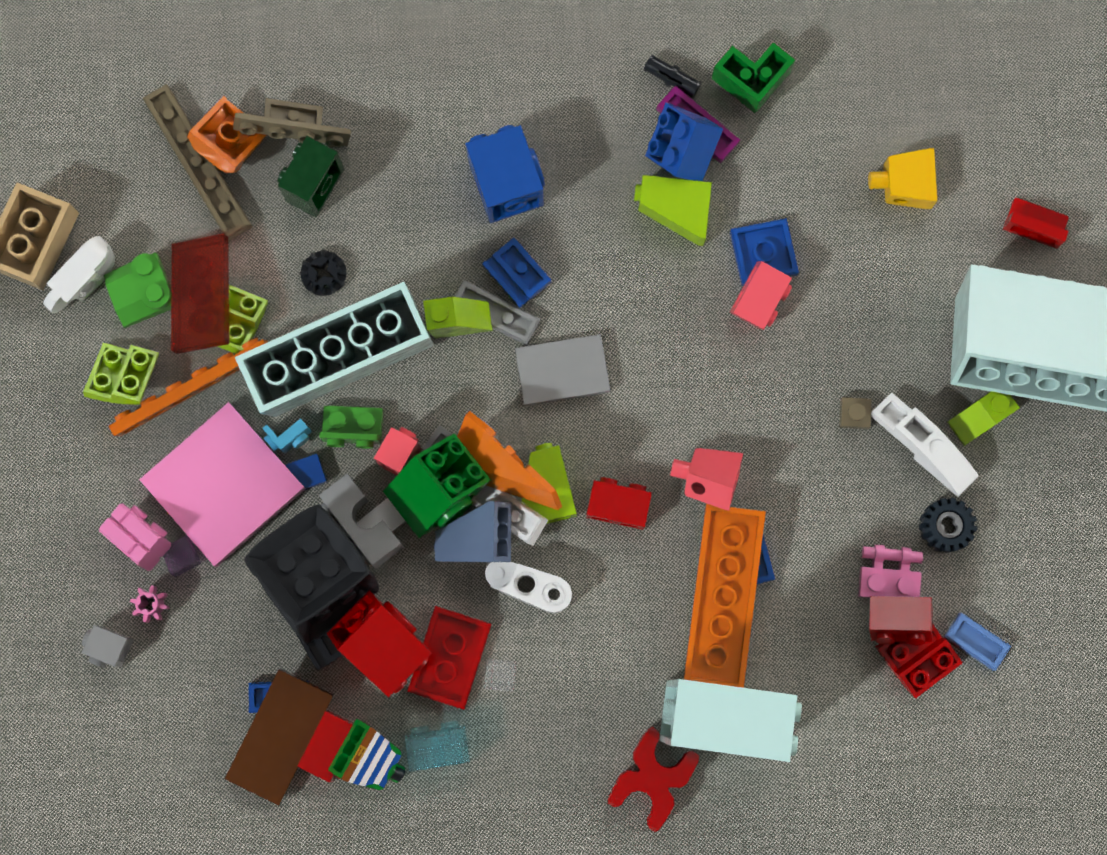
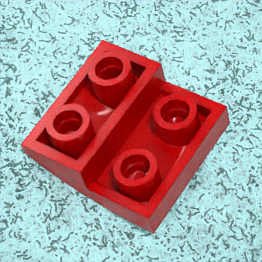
M934 624L932 628V642H925L923 645H911L907 642L894 641L893 644H878L875 646L893 673L915 699L962 664L950 643L940 635Z

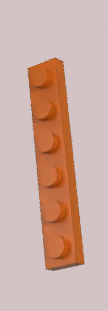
M254 338L243 344L244 350L233 355L232 352H229L216 360L218 364L208 369L205 366L191 374V380L183 384L181 381L171 384L165 389L167 393L159 398L153 395L143 400L140 404L141 408L134 412H131L129 409L114 417L116 422L108 426L113 436H123L239 371L240 368L235 357L268 341L264 339L259 341L258 338Z

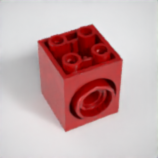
M370 590L327 632L337 650L388 698L393 693L399 692L406 685L407 678L414 671L422 669L428 662V657L432 654L418 636L414 634L417 631L416 627L389 601L383 604Z

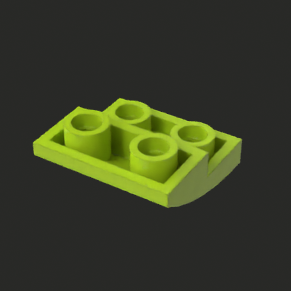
M215 279L202 301L203 308L190 328V336L237 354L244 350L243 344L253 339L265 313L268 300Z
M103 342L83 390L84 397L117 404H141L157 363L159 352L130 345L129 349Z

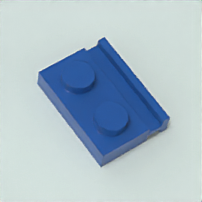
M514 237L496 251L491 258L482 263L483 268L518 308L523 307L527 301H530L551 283L549 276Z

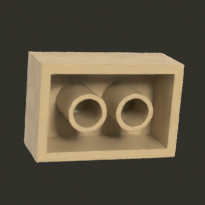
M16 183L0 217V273L44 290L79 212L70 203Z

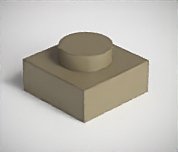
M842 397L840 399L839 428L869 430L871 428L872 399Z

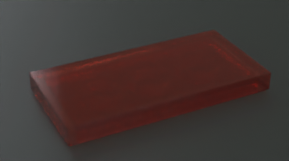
M222 233L172 244L171 351L175 354L229 344L228 236Z

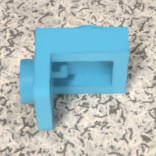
M301 418L280 436H277L267 424L263 427V430L267 433L264 440L274 451L279 448L284 454L293 447L298 449L309 440L308 435L312 432Z

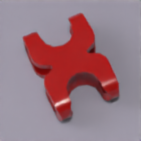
M651 726L646 730L633 751V760L638 770H626L619 775L608 796L607 804L612 807H618L622 805L632 792L641 791L647 793L652 801L647 825L650 830L657 832L674 807V798L668 789L670 787L681 788L688 783L699 762V754L694 751H688L684 753L676 765L671 767L661 766L656 761L654 754L660 734L656 728Z

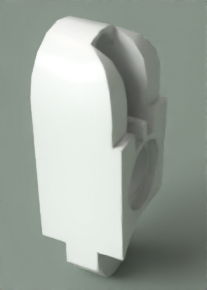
M101 236L92 237L85 242L46 283L52 290L47 294L43 304L51 313L61 311L74 299L83 302L105 280L104 274L112 270L115 264V256L111 246Z
M491 562L485 570V577L491 588L545 612L554 614L562 612L571 602V587L561 577L513 562ZM523 577H530L535 582L534 589L528 593H524L518 588V582ZM557 589L560 592V597L557 600H551L548 596L550 590Z

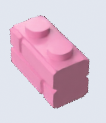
M123 503L119 504L111 513V517L107 518L100 526L99 532L138 566L151 571L160 561V557H163L171 547L172 543L165 538L168 532L155 522L151 525L147 523L145 519L148 515L137 506L133 505L132 508H129Z

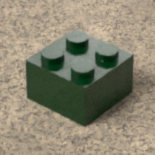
M306 136L303 143L299 142L296 145L292 154V162L288 168L284 167L277 182L287 203L316 218L344 172V167L337 151Z

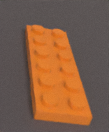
M710 504L705 506L684 680L744 688L766 511L730 507L728 511Z

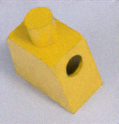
M934 148L889 156L883 165V171L869 172V189H885V202L888 204L932 209L937 202Z

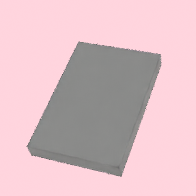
M601 334L515 348L524 406L609 393L611 391Z

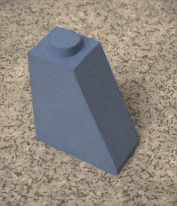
M489 501L435 531V561L511 562L512 502Z

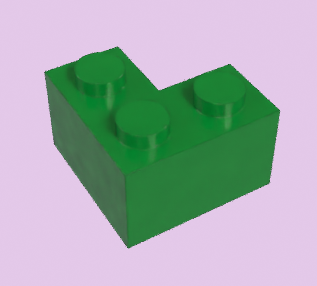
M772 43L754 63L732 46L714 66L711 79L752 112L756 113L791 73L795 59L775 43Z

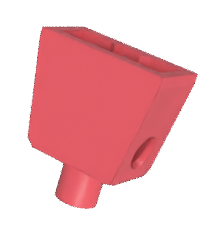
M697 448L694 451L691 462L674 459L670 476L686 480L684 494L687 497L729 511L740 474L743 453Z

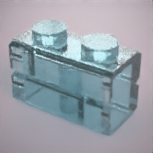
M457 720L440 723V730L429 731L428 725L411 728V734L404 735L409 771L413 772L471 762L466 725L459 726Z

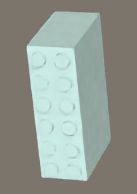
M971 264L955 298L950 384L1107 412V288Z
M402 282L240 354L235 359L259 413L277 417L435 345L427 331L411 292L405 282Z
M683 679L669 680L666 682L659 741L670 746L790 762L791 755L796 756L798 736L793 735L794 722H800L802 703L797 702L798 695Z

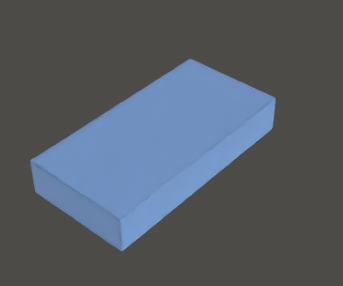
M961 612L958 613L943 636L947 641L992 671L997 670L1011 648V645Z

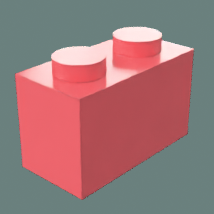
M757 261L729 313L758 329L764 330L766 325L770 327L777 317L778 311L775 309L779 301H785L792 289V286L789 285L792 277L762 261Z
M391 427L374 460L380 467L397 476L409 461L422 451L418 443L419 439L416 438L417 435L403 427L399 431Z

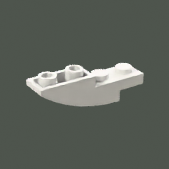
M891 393L872 411L871 417L915 454L913 459L957 497L979 477L957 447L916 407L912 410Z

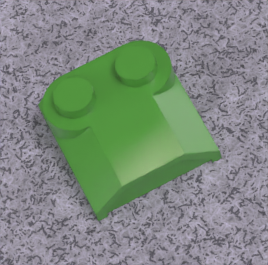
M157 252L153 254H140L132 262L104 274L105 285L124 328L179 307Z

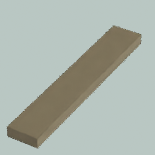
M166 84L143 97L144 102L228 242L253 228L219 169L192 147L187 136L193 126L169 86Z

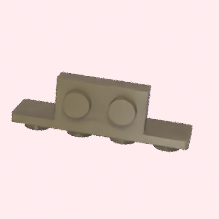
M270 98L265 99L264 116L235 113L233 130L240 131L246 135L258 133L268 135L274 139H297L302 143L306 136L320 143H326L330 147L348 146L351 136L350 129L321 125L323 106Z

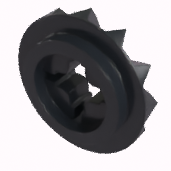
M323 249L319 252L311 253L303 261L300 271L301 280L305 288L319 296H327L337 292L343 286L347 275L343 260L335 252ZM328 264L327 270L333 278L323 276L318 280L319 274L314 267L323 269Z

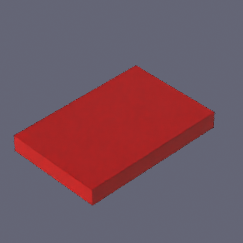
M435 606L423 641L432 654L428 657V662L422 669L413 672L407 692L465 710L492 624Z

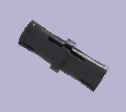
M653 54L649 57L644 67L645 72L647 71L665 81L664 85L671 87V85L673 87L677 86L691 98L695 96L702 83L680 71L681 67L677 65L673 67Z

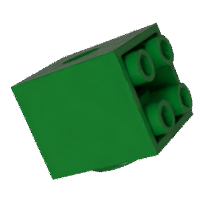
M453 433L415 455L384 489L383 493L417 537L421 538L438 526L440 528L445 527L466 512L473 505L472 499L491 479L456 434Z

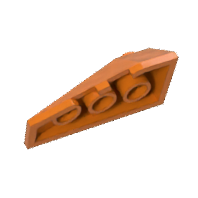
M469 411L464 417L457 437L491 479L486 486L559 510L562 504L556 489L530 465L524 468V464L516 455V451L510 445L504 449L495 438L496 432Z

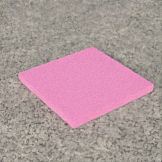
M229 402L139 479L214 567H218L306 489Z

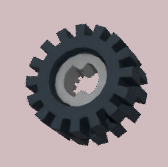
M944 498L932 503L924 510V514L920 517L922 523L919 525V530L923 532L921 535L922 539H926L927 545L934 547L935 551L951 553L965 548L969 545L970 541H973L975 537L973 534L977 531V526L974 525L977 519L976 516H972L971 512L973 510L971 507L967 508L965 502L962 500L958 502L956 498ZM948 517L953 520L952 525L956 527L953 533L944 532L945 526L941 524L943 518Z

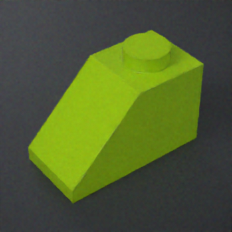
M990 392L947 423L965 446L1020 407L1011 395Z

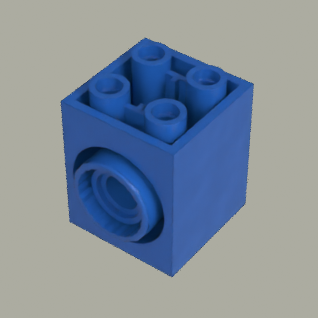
M507 125L500 128L495 134L489 136L480 134L472 137L470 142L465 143L468 162L489 223L544 206L543 187L545 186L543 173L534 149L528 147L521 125L516 127Z

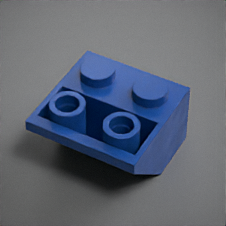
M665 102L645 156L675 177L702 182L723 128L705 117Z

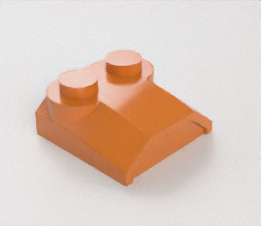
M223 96L189 131L187 138L194 150L225 173H235L240 170L243 162L267 135L258 133L246 135L240 131L233 130L235 113L243 112Z

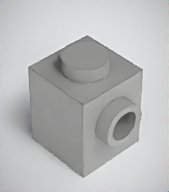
M93 625L92 630L88 629L83 637L82 646L84 648L81 653L90 656L88 662L105 668L107 664L114 667H122L134 639L105 627Z

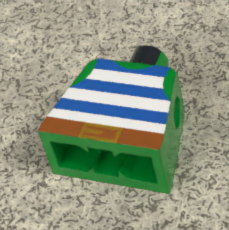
M359 719L355 720L328 769L343 781L376 790H382L388 779L398 783L405 775V767L398 764L402 752L374 728Z

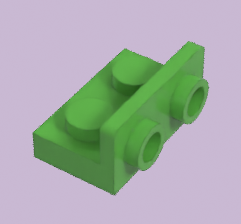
M324 406L320 439L323 442H327L328 447L341 448L344 447L345 443H356L357 448L373 449L374 444H381L383 409Z

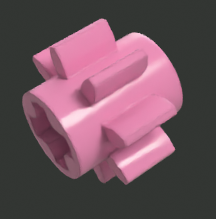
M151 585L149 592L138 588L140 595L136 599H130V602L134 603L136 607L132 614L134 616L144 614L143 622L146 623L150 622L151 616L161 621L162 616L160 613L163 609L167 610L170 608L164 605L163 599L167 597V593L157 595L156 586ZM148 598L155 600L152 603L153 610L145 609L148 605Z

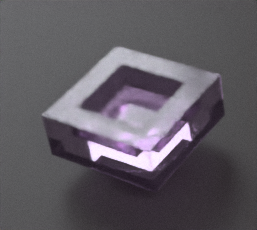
M188 536L173 542L170 549L163 556L170 575L174 577L201 564L193 542Z

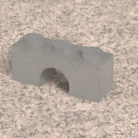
M348 474L319 494V497L324 502L321 506L332 518L335 517L341 524V529L350 541L353 540L358 546V551L367 565L371 563L377 569L404 548L383 520L374 527L367 529L357 525L356 514L369 501Z

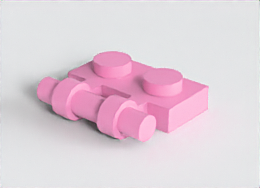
M876 544L874 547L863 546L862 558L873 560L872 567H860L858 597H920L921 572L910 571V564H922L923 552L912 551L911 548L901 547V550L887 549L884 545ZM884 560L899 561V570L883 569Z

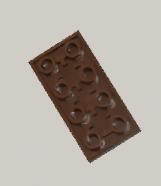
M280 668L224 779L279 806L298 769L297 765L334 694Z

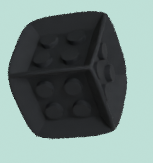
M319 504L300 512L256 544L244 558L251 573L257 577L273 604L305 644L327 634L369 590L374 595L379 591L377 579L369 571L359 551L332 516Z

